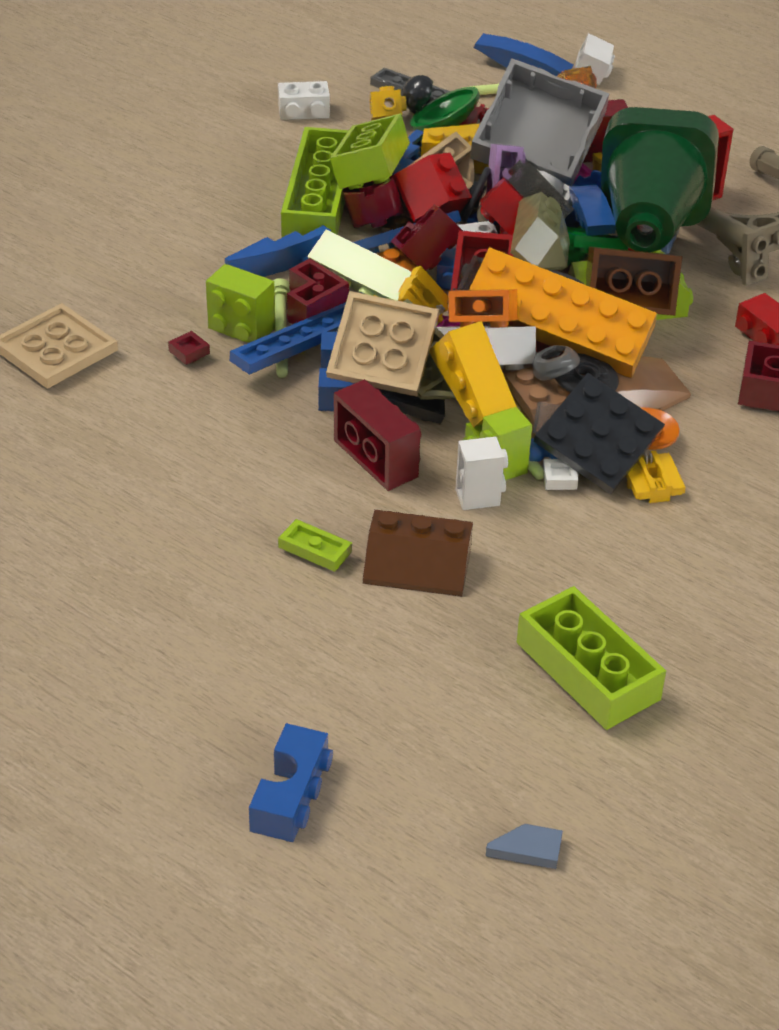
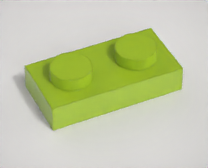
M295 519L278 537V548L335 572L352 553V542Z

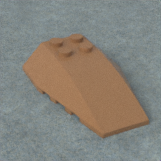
M641 356L632 378L617 373L619 384L616 392L640 408L647 407L664 411L689 399L691 396V392L662 358ZM533 367L505 373L503 375L510 392L530 419L532 424L531 438H534L536 433L568 397L570 392L562 388L555 378L545 381L536 378L533 374Z

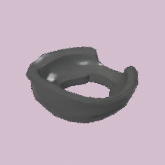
M550 346L535 356L533 374L542 381L554 379L576 368L580 363V357L568 346ZM560 355V356L557 357V358L549 359V358H552V357H554V356Z

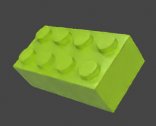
M401 113L351 126L330 157L339 189L348 187L349 190L362 187L366 182L374 181L375 184L390 179L410 144Z
M575 586L519 614L516 643L606 730L661 700L666 670Z

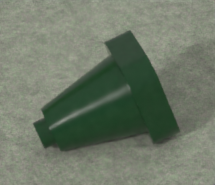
M628 107L618 111L610 119L602 145L601 190L611 208L617 235L628 248L640 252L658 251L671 241L681 226L698 224L709 214L715 188L719 133L715 123L708 116L695 111Z

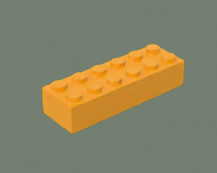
M490 247L469 290L517 289L518 320L508 321V326L536 327L537 341L549 346H568L576 353L586 354L608 363L617 373L632 378L656 324V312Z

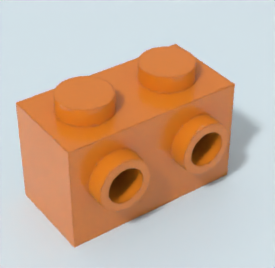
M517 289L448 291L449 322H460V327L480 321L490 322V327H508V321L518 320Z

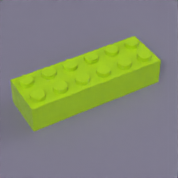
M304 127L281 210V238L294 231L305 235L323 225L329 228L332 233L338 235L345 206L344 188L339 189L330 157L349 130Z

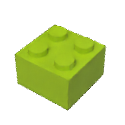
M228 264L221 266L206 280L209 329L247 343L267 336L275 329V287L273 280Z

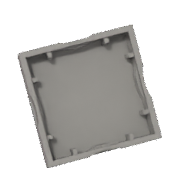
M511 59L498 86L495 100L486 111L472 140L471 159L489 165L491 144L524 147L523 152H525L526 156L525 166L521 170V177L528 179L533 169L536 168L539 171L549 173L564 184L572 186L606 113L610 93L576 81L556 77L546 70Z

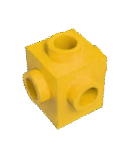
M383 86L379 88V91L370 92L369 94L371 120L400 113L403 115L402 111H406V97L401 96V90H394V86ZM388 102L392 107H386L384 103Z

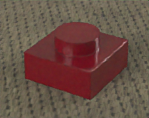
M193 331L168 341L169 352L185 365L210 354V345Z

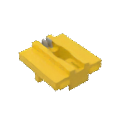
M422 266L414 268L410 277L405 278L398 291L400 293L398 301L403 302L409 299L413 304L439 309L438 325L443 320V313L448 311L449 297Z
M651 451L649 455L645 453L626 476L627 488L632 489L635 498L640 500L649 499V503L670 501V496L685 493L686 487L670 453L658 454L657 451Z

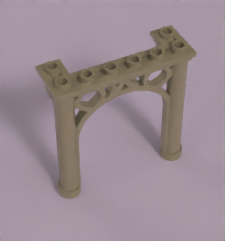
M766 146L757 147L751 154L750 167L761 174H768L779 179V155ZM711 206L707 217L696 225L715 234L716 238L733 253L728 256V262L731 270L743 279L742 284L747 286L767 279L769 253L779 249V212L762 215H740L723 212Z

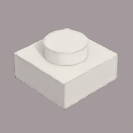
M543 459L545 490H577V471L559 459Z

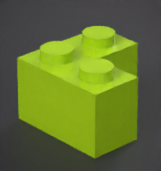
M517 407L483 417V424L473 427L470 422L466 423L463 440L497 437L501 449L506 450L508 467L503 468L505 481L528 473L532 424Z

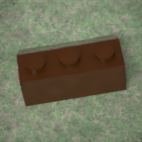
M589 247L586 285L657 314L675 316L683 256Z
M374 509L368 534L363 584L462 597L471 554L473 522Z

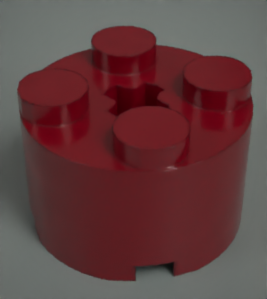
M391 175L389 180L375 184L374 181H370L357 189L349 190L348 187L343 189L344 200L354 228H359L366 224H371L372 228H377L385 225L387 218L399 216L405 212L393 175Z

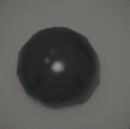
M414 76L406 81L402 88L401 96L406 97V108L414 114L416 111H422V106L432 94L433 80L428 76Z

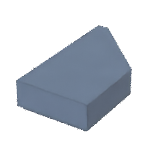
M523 824L487 843L486 857L557 869L563 830Z

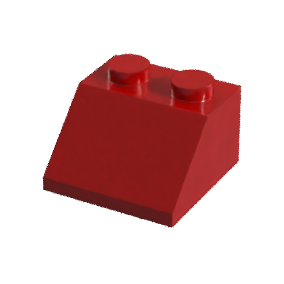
M451 152L428 155L393 176L413 222H418L434 204L446 214L457 210L460 214L472 198Z

